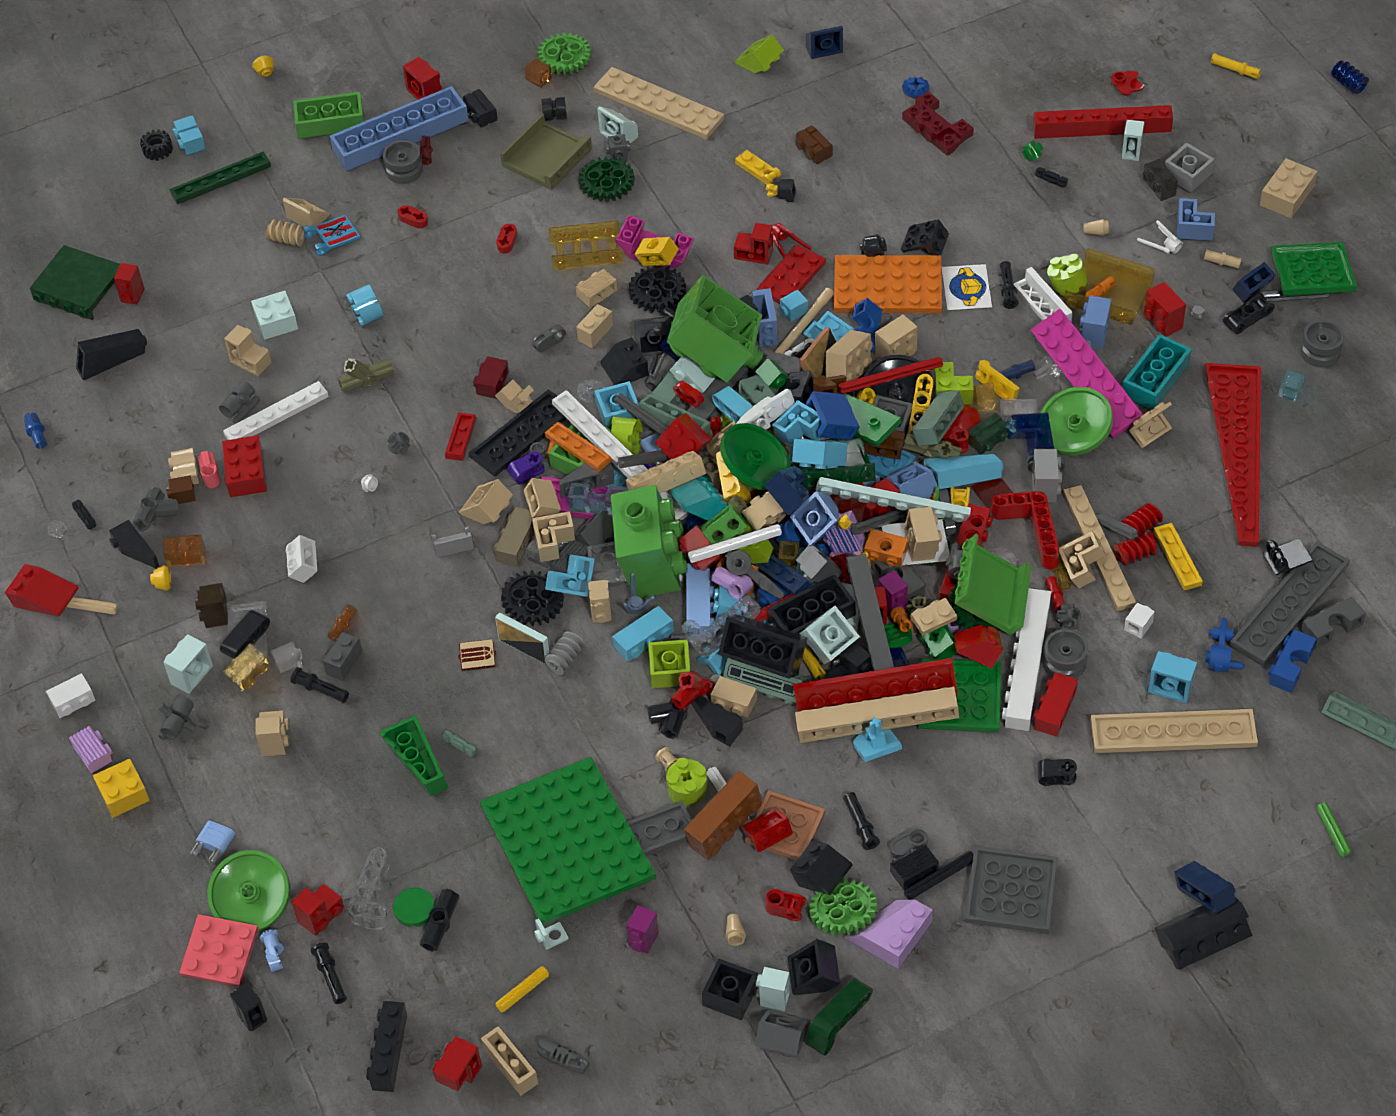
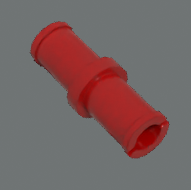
M1049 576L1044 582L1048 591H1051L1050 600L1054 606V611L1057 613L1061 609V605L1065 604L1063 599L1064 593L1059 588L1057 578Z

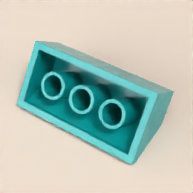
M705 475L668 490L684 511L706 520H710L727 506L723 499L724 496L718 493L719 490L713 487L714 484L708 481V477Z

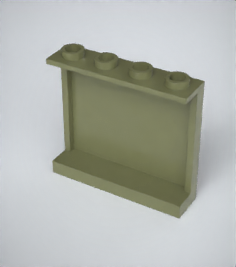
M542 113L538 118L534 119L527 129L523 130L517 139H514L502 151V166L552 190L592 150L591 137L585 134L579 139L545 122L544 114Z

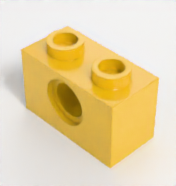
M670 237L643 238L635 252V256L643 266L670 265L679 248Z

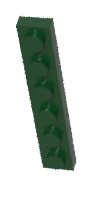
M263 151L169 189L170 194L176 204H180L271 167V163Z

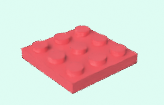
M198 914L179 974L185 977L235 987L241 986L259 930L258 926Z

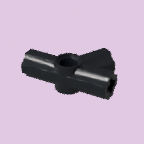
M680 682L678 683L675 693L681 688L679 686ZM670 700L668 703L647 707L650 723L664 722L661 734L667 738L674 739L678 737L682 724L688 716L689 706L685 710H676L678 708Z

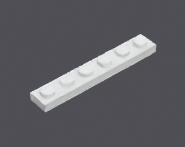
M318 381L223 430V433L228 440L254 436L328 398V392Z

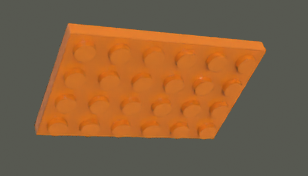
M835 255L834 313H853L855 304L866 298H869L883 310L882 313H942L941 255H878L875 257H867L866 255Z

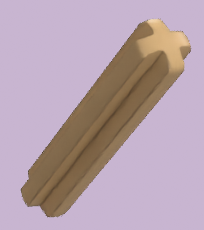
M73 597L67 605L69 608L116 614L118 610L116 603Z

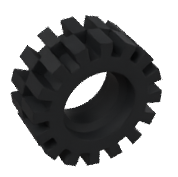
M157 129V132L151 130L152 133L148 131L146 132L147 135L142 136L140 145L143 155L147 159L153 160L155 158L158 161L159 158L164 159V156L168 157L169 153H172L171 138L164 130L162 132L160 129Z

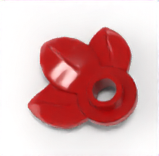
M1117 71L1111 77V83L1117 86V90L1124 95H1131L1132 91L1137 92L1144 88V85L1136 79L1139 75L1137 71Z

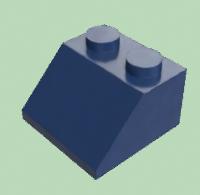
M838 26L806 33V48L810 58L815 59L843 53V27Z

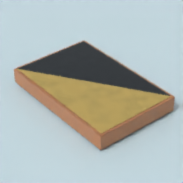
M830 327L822 330L799 360L803 371L811 370L814 378L822 375L826 377V351L837 342Z

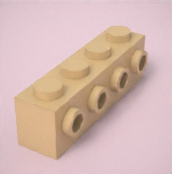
M691 451L625 479L628 491L656 485L659 493H663L706 474L701 456Z

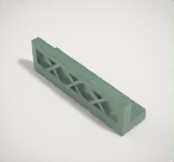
M1335 691L1329 695L1321 713L1396 749L1395 720Z

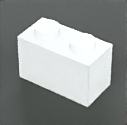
M82 673L46 691L50 703L59 718L70 715L72 712L96 701Z

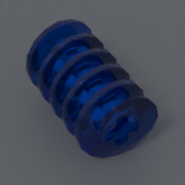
M1341 60L1337 62L1331 71V76L1353 94L1361 93L1369 83V77H1365L1364 73H1360V70L1355 69V66L1351 65L1348 61L1344 62Z

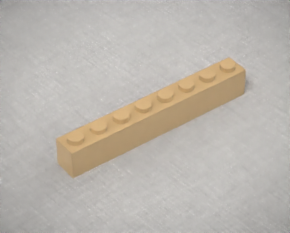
M944 687L937 690L795 712L800 743L866 733V728L870 726V722L874 717L882 721V730L959 718L954 687Z

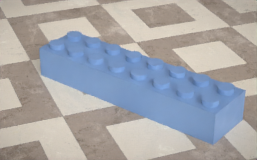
M450 86L330 135L332 151L345 170L348 171L382 157L385 147L394 141L408 140L416 143L469 121L467 106L454 88Z

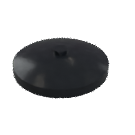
M906 355L885 356L874 362L867 369L863 377L920 361ZM930 371L867 388H871L876 396L879 395L913 404L918 377L922 374H928L931 377L932 375ZM924 380L922 382V391H926V385L928 384L927 380ZM934 380L930 404L933 402L935 395ZM920 396L917 398V402L925 404L927 399L924 396ZM917 413L914 415V419L918 421L923 415Z

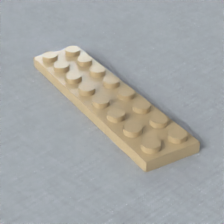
M613 67L593 87L594 92L706 140L725 119L723 113Z
M1253 709L1091 715L1090 718L1094 753L1257 747L1258 745Z

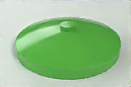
M1086 387L1069 388L1054 395L1044 405L1038 421L1039 432L1045 444L1050 449H1057L1059 454L1069 456L1085 454L1094 450L1106 440L1113 426V412L1108 400L1098 391Z
M256 850L241 851L227 857L213 872L207 891L208 904L215 918L256 925L259 928L258 932L271 927L284 914L290 900V880L281 863L271 855Z

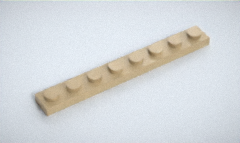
M1082 486L1064 489L1063 496L1082 536L1093 531L1104 548L1107 556L1094 563L1116 610L1121 611L1133 608L1136 605L1135 598Z

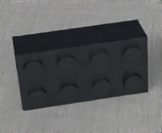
M833 575L768 608V621L770 624H775L777 628L800 635L799 633L834 606L838 608L846 620L856 615V602L838 577Z
M734 614L726 619L718 655L790 679L799 674L807 637Z

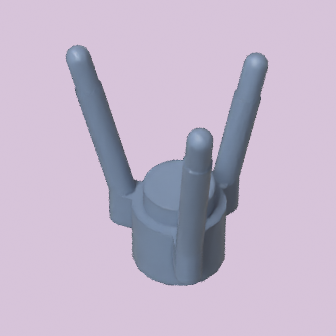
M631 573V598L628 604L624 603L627 614H639L642 610H647V606L655 599V596L650 597L643 603L642 598L635 594V574Z

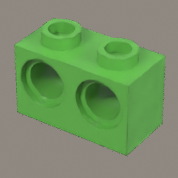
M731 503L701 526V530L711 544H715L742 534L747 524L746 520ZM731 519L738 520L734 525L728 524V521ZM715 531L722 532L718 537L712 535Z

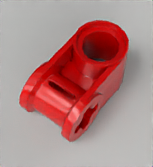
M951 425L941 441H947L952 446L962 448L961 453H965L969 449V443L967 442L969 439L968 431Z
M771 889L766 893L765 910L770 915L787 918L791 921H800L802 918V907L806 904L807 900L800 894Z

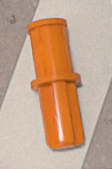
M1108 276L1102 282L1096 283L1091 290L1086 292L1085 298L1089 300V296H1104L1106 291L1116 285L1115 279L1112 276Z

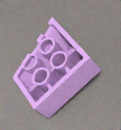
M896 900L877 913L876 918H871V925L865 923L866 929L859 928L858 934L852 931L850 936H845V939L899 969L932 923L933 910L916 900Z

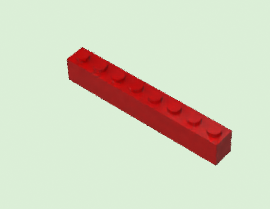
M1172 106L1034 112V138L1121 135L1125 133L1127 120L1143 121V133L1172 132Z

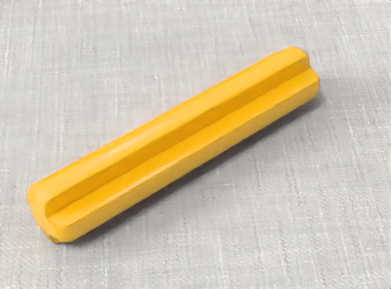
M544 966L539 967L495 1003L497 1009L501 1013L509 1009L549 976L548 970Z

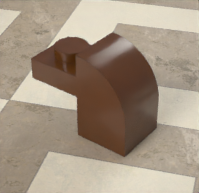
M844 375L832 377L818 376L813 380V391L841 394L838 385L847 382V377Z

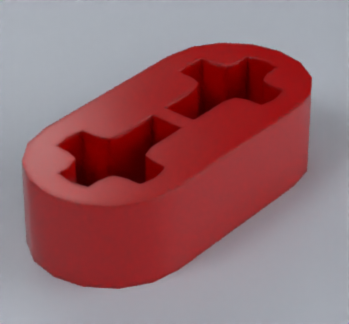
M403 205L398 209V218L401 222L415 228H424L428 225V217L425 212L408 205Z
M505 224L500 230L496 241L497 250L500 253L506 254L513 249L517 238V228L514 224Z
M679 381L673 387L675 394L680 399L695 408L704 402L701 392L684 381Z

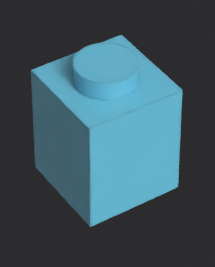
M798 290L780 299L779 310L781 315L792 322L807 313L808 300Z

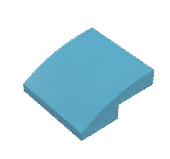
M827 311L818 322L814 320L803 335L807 338L812 337L815 340L824 328L830 327L836 341H839L854 328Z

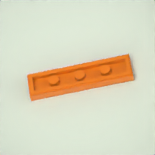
M559 422L555 423L545 432L546 438L598 472L612 461L611 456Z

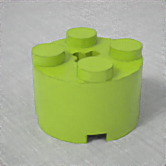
M1077 254L1060 258L1055 257L1050 261L1051 264L1047 269V273L1055 292H1059L1062 296H1068L1079 292L1080 287L1086 286L1088 278L1083 263Z
M613 416L612 428L608 431L633 455L638 454L641 448L640 441L642 440L639 439V432L643 433L642 421L636 418Z
M682 757L669 767L666 774L667 791L674 803L683 801L686 807L693 803L698 804L704 800L708 792L706 768L701 763Z

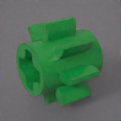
M1032 140L1023 146L1024 151L1021 154L1025 160L1029 158L1032 162L1042 156L1040 151L1044 148L1040 142L1036 144Z

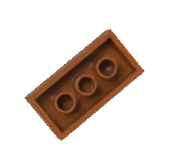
M739 770L684 828L690 847L707 860L717 855L721 846L726 841L731 840L734 832L739 827L745 825L748 817L761 807L763 801L758 784Z

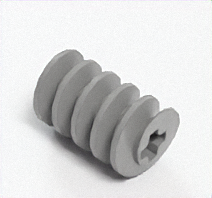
M565 632L545 657L547 667L555 674L563 675L564 670L569 668L568 664H572L573 659L577 657V653H580L581 648L585 647L584 640L573 632Z

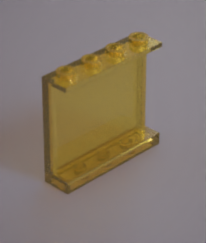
M1087 248L1083 266L1088 282L1085 287H1080L1077 293L1065 291V305L1083 310L1084 303H1088L1089 297L1085 296L1086 292L1091 290L1096 283H1100L1108 276H1112L1115 279L1116 285L1106 291L1104 296L1099 297L1111 299L1110 319L1132 325L1146 298V291L1150 289L1154 281L1155 268Z

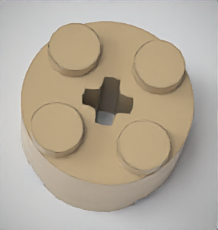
M769 491L761 498L757 496L750 501L751 506L742 511V514L755 531L772 526L776 521L779 523L787 515Z

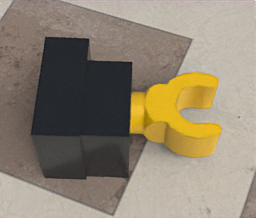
M780 179L779 186L770 183L766 185L765 190H768V197L779 194L780 199L794 202L796 195L794 179Z

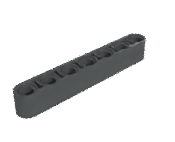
M866 553L846 557L867 650L871 655L872 670L894 668Z

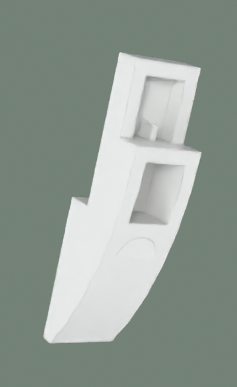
M785 389L772 398L767 396L748 410L736 424L750 423L765 430L771 427L770 422L783 415L795 404L791 390Z

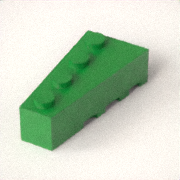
M416 715L379 732L388 748L430 796L449 788Z

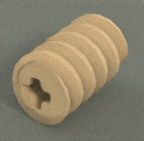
M273 219L267 226L265 238L273 242H284L287 245L291 244L292 246L297 245L301 247L304 243L305 233L300 224L296 229L295 223H292L290 226L289 222H285L283 226V221L280 220L277 224V220Z

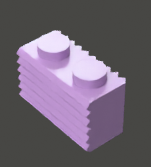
M88 726L69 737L73 748L90 773L112 762L110 755L113 752L107 743L103 745L101 742L103 738L98 730L94 731L91 726Z

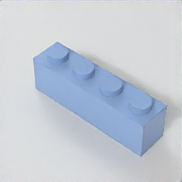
M692 563L687 564V634L688 632H693V634L710 632L711 634V629H715L714 618H711V614L714 613V602L710 601L714 594V586H710V582H713L712 575L714 571H710V568L706 571L701 570V568L697 570Z

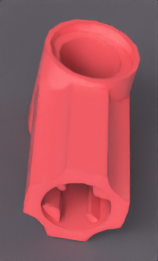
M203 451L197 456L200 473L205 487L215 488L220 484V477L213 452Z

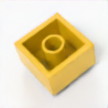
M127 759L93 775L97 788L112 818L150 801L131 759Z

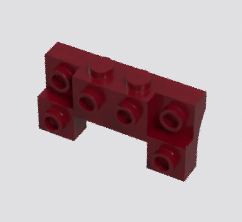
M926 92L915 99V105L902 112V120L948 156L960 144L973 136L974 128L963 119L951 125L935 112L939 108V100L930 92Z

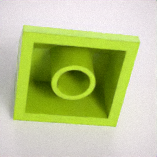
M772 34L754 42L734 62L753 73L765 72L771 67V63L776 62L780 58V54L784 49Z

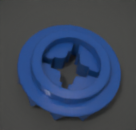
M909 77L908 80H904L902 90L910 97H920L929 91V84L923 77Z

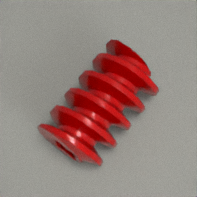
M1146 503L1143 507L1122 519L1121 522L1137 529V534L1140 537L1141 534L1146 533V530H1151L1152 526H1156L1158 522L1161 523L1163 515L1155 505Z
M1152 532L1142 534L1133 540L1122 541L1113 547L1115 557L1119 562H1123L1125 566L1129 565V560L1134 564L1136 562L1135 557L1142 561V554L1145 558L1150 557L1149 552L1155 556L1157 549L1156 540Z

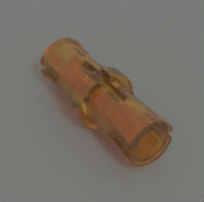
M347 604L341 615L335 619V624L328 633V637L331 640L334 639L336 642L340 634L349 628L351 619L357 613V609L354 606Z

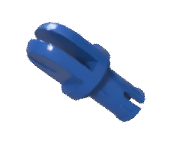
M32 412L31 415L27 413L24 416L26 433L33 438L37 449H40V446L44 448L47 445L43 436L44 426L36 413Z

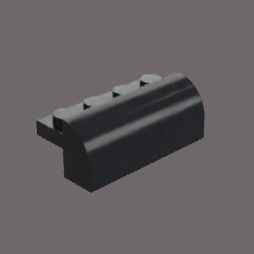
M1236 897L1234 904L1217 913L1203 905L1155 927L1161 947L1169 949L1176 969L1180 970L1253 936L1246 919L1249 917L1247 911Z

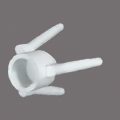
M1158 220L1156 221L1159 225L1158 228L1167 236L1164 241L1165 247L1137 238V241L1162 250L1167 254L1170 252L1176 254L1183 245V242L1175 237Z

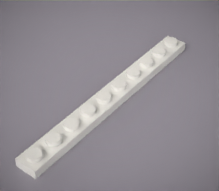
M567 390L552 399V404L594 446L611 456V462L627 478L648 470L644 465L619 468V465L616 464L618 458L633 454ZM668 490L660 493L662 499L671 498L675 511V520H683L690 515L689 512L683 510Z

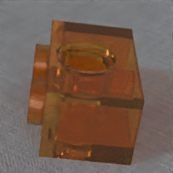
M201 534L163 539V554L167 567L206 563L205 545Z

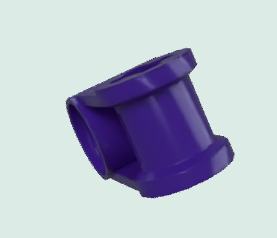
M530 452L528 455L511 462L507 470L517 484H524L545 471L544 464L542 463L543 457L539 452Z

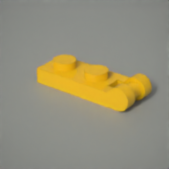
M748 150L735 158V164L766 185L771 184L774 178L777 179L781 176L778 168H773Z
M981 360L975 378L1010 405L1016 401L1020 388L992 368L987 360Z

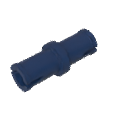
M1029 360L1019 365L1014 364L1011 368L999 373L1009 380L1013 378L1019 379L1021 375L1035 371L1036 367L1033 360Z

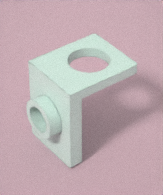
M539 919L535 920L537 929L534 931L539 943H543L546 950L569 939L560 922L544 928ZM553 930H558L561 936L553 940L549 937V933Z

